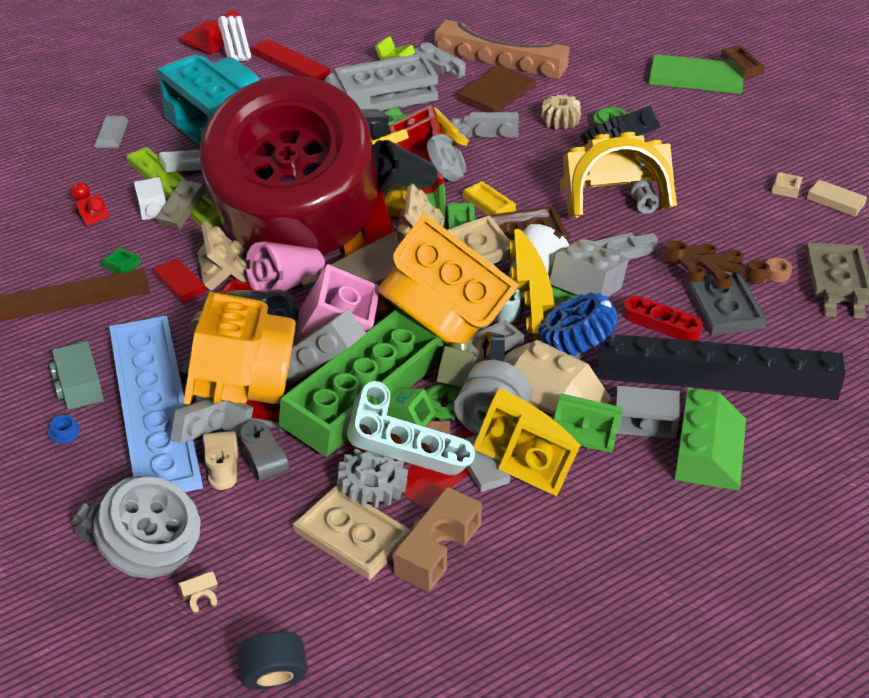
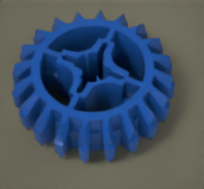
M589 292L586 295L580 294L578 297H571L568 301L561 302L559 306L553 307L552 312L544 316L545 319L541 321L542 325L538 329L541 341L568 355L576 356L580 352L586 353L588 349L596 348L597 344L605 342V338L613 334L612 330L617 327V312L608 297L603 296L601 293L594 294Z

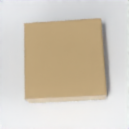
M777 172L771 194L797 198L803 177Z

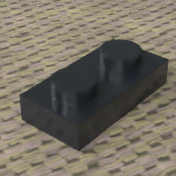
M651 106L620 116L627 131L635 132L636 136H642L660 128Z

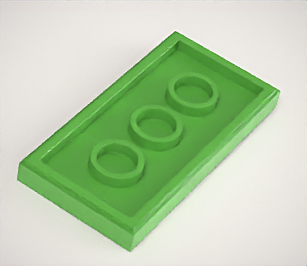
M654 54L649 84L742 94L744 78L724 61Z

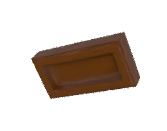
M739 45L721 50V58L743 78L764 74L765 67L743 46Z

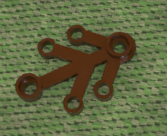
M674 240L667 242L662 252L669 262L681 264L688 270L687 278L694 282L703 281L706 269L715 277L714 285L722 289L730 288L732 282V275L725 273L722 269L744 274L747 276V280L754 284L763 283L767 279L770 269L767 263L759 260L749 261L747 266L742 265L744 254L741 251L729 250L728 252L717 253V247L708 243L689 247L684 242Z

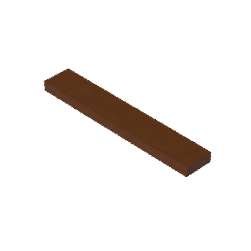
M145 269L0 295V321L148 294L150 290Z

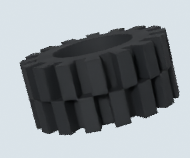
M620 115L589 129L581 134L580 137L585 146L588 140L594 139L596 135L609 134L610 138L619 137V134L628 131Z

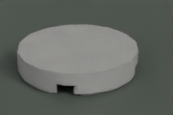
M438 133L428 140V154L440 174L449 181L456 182L466 172L465 160L461 151L457 147L454 149L451 146L452 140L446 135Z

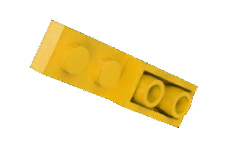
M515 229V240L510 241L511 258L516 257L517 266H511L512 280L519 284V291L525 294L526 308H531L532 317H526L527 334H533L534 341H541L538 330L542 325L541 321L547 313L552 312L554 307L552 287L546 267L537 249L520 229Z

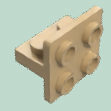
M414 184L408 186L406 204L400 212L397 231L399 243L402 242L423 213L440 226H444L445 220L442 212L437 208L435 209L428 201L426 194L422 190H418Z
M205 221L201 225L205 243L198 251L202 279L205 286L212 291L231 274L240 281L248 283L246 269H249L246 263L243 246L238 241H232L226 237L219 227H213Z

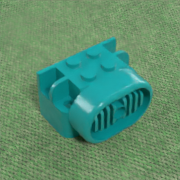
M191 55L157 68L165 118L199 146L207 122L216 109L236 91L256 81H260L253 71L232 57H224L211 62L204 56Z

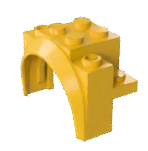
M635 132L621 133L619 137L610 138L609 134H602L588 140V143L583 147L569 149L570 152L562 156L564 178L559 180L560 191L566 190L569 218H578L579 215H583V188L634 184L640 180L657 182L661 210L677 206L670 144H662L661 140L645 142L644 135L635 136ZM639 161H640L642 164L645 165V166H641V170H640Z

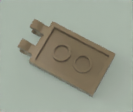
M393 232L331 264V266L380 286L395 266L393 260L394 252L400 243ZM308 275L303 277L301 281L304 288L307 289L314 286L319 276Z
M807 242L805 252L815 298H824V315L836 317V303H840V301L853 302V318L865 319V305H869V269L862 245Z

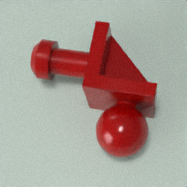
M77 182L71 187V196L77 201L71 209L73 213L79 212L85 227L110 218L100 193L90 196V188L83 182Z

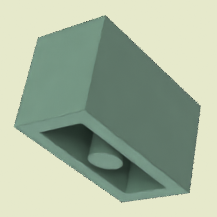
M88 341L53 349L55 362L49 364L53 380L60 379V381L54 382L58 399L65 398L67 409L70 410L104 401Z

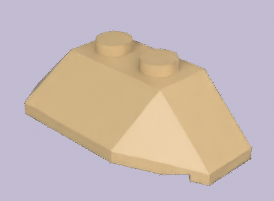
M539 340L512 349L504 356V362L518 368L528 378L532 387L530 404L555 416L561 393L606 404L611 403L612 398L587 363Z

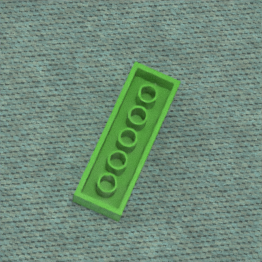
M397 308L366 332L352 346L331 359L283 396L280 402L279 426L328 457L348 440L347 430L354 401L363 387L372 381L381 382L389 389L390 395L396 389H409L440 363L444 341L410 315ZM366 396L371 404L378 405L374 397ZM360 424L359 428L361 429L365 425Z

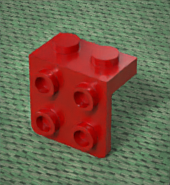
M231 10L222 16H225V18L229 16L236 18L239 16V12ZM219 18L214 21H205L183 34L181 42L207 53L217 52L224 47L218 23ZM227 24L228 30H229V33H230V37H231V32H230L229 24Z

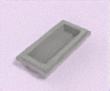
M106 116L94 147L118 149L126 130L128 119L124 116Z

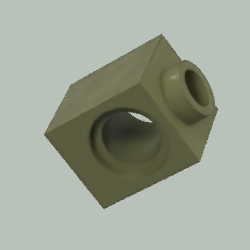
M452 342L451 347L444 346L437 382L463 387L471 370L474 352H469V345Z

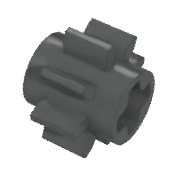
M93 502L91 506L83 503L72 520V523L77 525L75 528L77 536L87 543H96L93 535L94 519L101 502Z

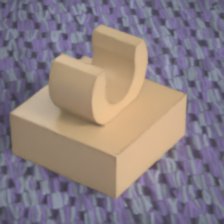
M213 571L179 583L178 591L183 602L190 599L189 607L194 615L199 613L197 600L201 597L209 600L211 608L217 605V597L212 592L216 590L218 585Z

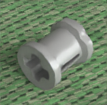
M640 180L632 185L630 194L637 201L638 211L643 214L654 212L659 207L660 200L657 195L653 194L652 184L647 180Z

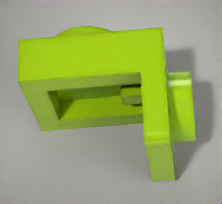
M390 36L385 37L375 45L380 60L408 56L415 53L412 44L395 48Z

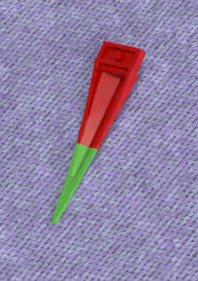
M431 104L389 125L390 134L403 129L406 130L409 138L398 145L432 163L428 154L427 143L436 134H441V127L436 111ZM437 170L438 175L435 183L429 188L418 190H422L430 204L442 212L445 220L443 228L447 230L444 177Z

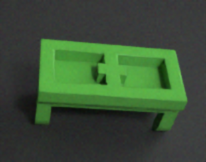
M561 393L554 421L571 434L580 446L612 453L623 407Z

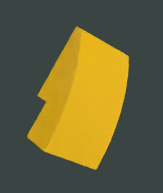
M499 388L491 402L473 448L501 461L499 470L557 496L580 448V444L544 412L518 396Z

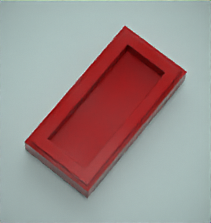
M177 258L153 268L154 276L181 303L187 302L206 292L205 284Z

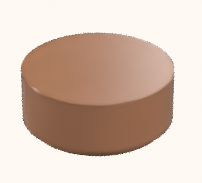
M775 257L765 262L770 266L767 279L773 282H785L790 279L792 265L789 261Z

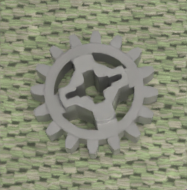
M355 449L353 456L346 454L344 455V462H339L337 485H341L340 492L342 494L350 493L349 501L351 502L358 498L361 500V506H365L367 502H372L373 506L378 508L381 501L389 506L391 505L392 498L399 500L401 499V493L406 491L408 469L403 468V461H394V458L367 450L365 453H362L360 450Z

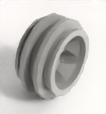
M150 476L127 478L110 488L95 514L93 535L99 552L113 567L130 576L152 579L170 575L184 565L200 537V517L194 502L180 487L166 479ZM136 510V513H129L127 511ZM168 525L172 532H169L165 526Z

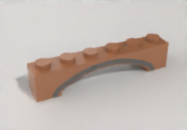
M445 20L435 31V47L453 56L497 66L502 65L506 68L559 79L568 67L569 46L550 42L542 45H523L497 41L472 32L466 28L464 23Z

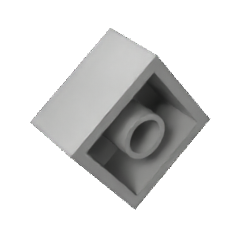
M582 239L556 253L550 283L576 295H586L589 292H593L594 294L601 293L603 296L609 297L622 289L629 258L622 256L615 249H603L596 246V243L591 240Z

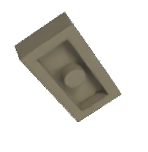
M181 180L157 215L156 220L162 226L180 230L205 193L206 189L203 184Z

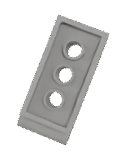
M424 53L334 68L335 72L328 75L324 81L348 94L360 109H378L383 112L394 107L405 108L408 105L427 104L430 101L438 100V91L434 87L435 84H438V75Z

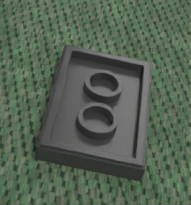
M723 269L725 273L732 275L731 287L728 289L716 287L714 285L715 277L708 271L705 272L704 279L701 282L691 281L687 278V274H685L684 283L711 336L766 328L767 319L740 273Z

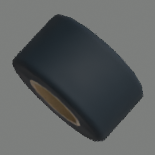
M277 631L257 635L242 643L237 651L241 682L246 688L256 691L296 683L304 678L308 671L303 640L298 634L292 632Z

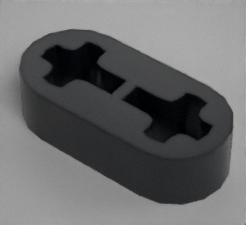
M494 332L484 333L481 340L479 362L484 360L504 362L505 338L503 334Z

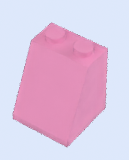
M327 264L301 306L292 346L347 309L352 312L364 331L368 332L373 328L379 285Z

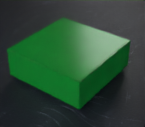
M119 247L101 262L103 269L119 274L135 269L141 264V259L139 255Z

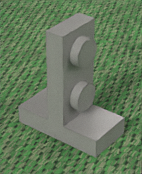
M196 396L195 404L175 410L170 439L181 444L220 428L226 431H236V435L241 438V428L244 424L251 421L253 407L246 403H234L226 400H221L219 405L214 404V398Z

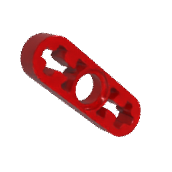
M630 296L624 301L623 317L629 322L679 340L697 341L701 337L703 323L697 316L641 296ZM656 317H666L669 320L661 321L656 319Z

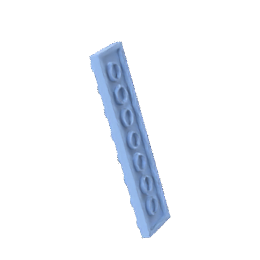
M167 316L109 326L133 477L150 476L166 479L180 487L184 492L202 489V480L193 439L181 444L170 439L175 410L186 407V404H184V395Z

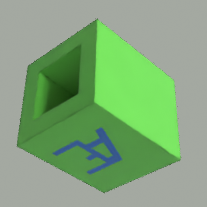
M424 388L396 389L390 395L387 416L425 427L436 414Z

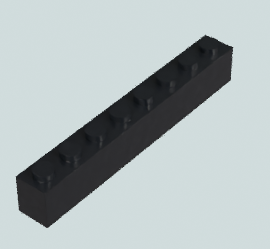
M612 334L605 338V342L599 343L597 378L600 380L839 400L846 374L843 353Z

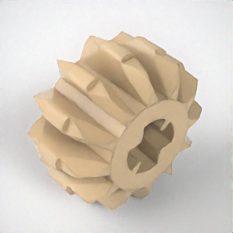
M567 94L548 96L546 100H543V105L541 106L542 122L549 128L554 127L555 130L574 128L576 124H579V119L581 118L580 101L575 100L574 96L568 97Z

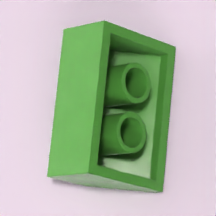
M688 387L675 480L739 491L746 418L720 392Z

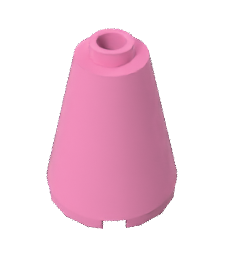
M272 242L255 243L250 247L246 260H250V269H246L253 290L286 291L301 284V279L305 276L320 275V270L325 266V259L318 249Z

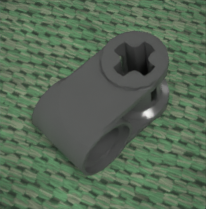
M250 421L244 424L240 431L241 439L245 444L243 446V455L257 482L288 471L289 464L285 452L276 442L268 426L261 421Z

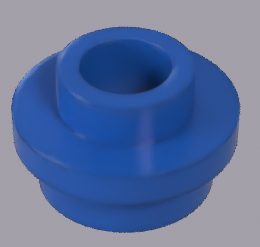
M69 415L55 417L50 422L48 429L51 441L59 444L69 443L80 434L79 423Z

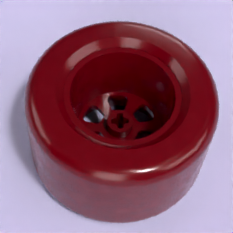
M276 76L256 81L228 97L212 114L203 131L200 144V164L212 202L225 231L233 240L238 241L244 249L249 251L250 247L257 242H272L315 248L325 256L351 241L369 220L375 206L378 190L371 132L360 107L348 94L338 87L319 79L305 76ZM307 166H318L314 172L307 176L303 173ZM268 167L274 171L273 175L267 180L259 178ZM284 178L295 179L294 181L281 182Z

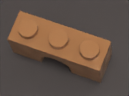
M447 487L440 497H435L432 500L424 517L414 522L411 532L406 539L399 541L392 553L394 575L430 592L447 570V547L438 542L448 540L465 546L481 526L482 502Z

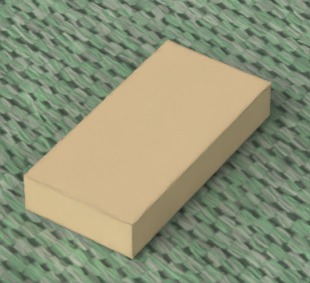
M818 180L809 190L807 199L855 217L865 205L867 197Z

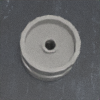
M484 360L472 367L455 400L454 409L459 421L469 431L476 435L479 434L491 402L499 388L530 403L532 399L531 384L518 368L498 360Z

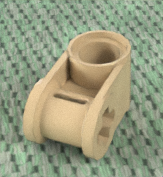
M236 431L205 433L203 441L205 462L208 466L209 485L217 490L229 489L237 482L238 445Z

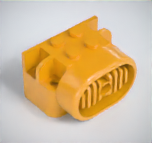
M423 213L396 248L393 258L395 266L378 287V292L396 308L410 315L442 339L445 345L451 347L452 342L467 345L479 329L489 326L515 293L519 284Z
M209 292L194 332L184 404L190 405L193 395L214 398V404L219 405L221 400L244 404L247 400L280 404L286 385L296 327L295 320L267 314L268 305L259 300Z

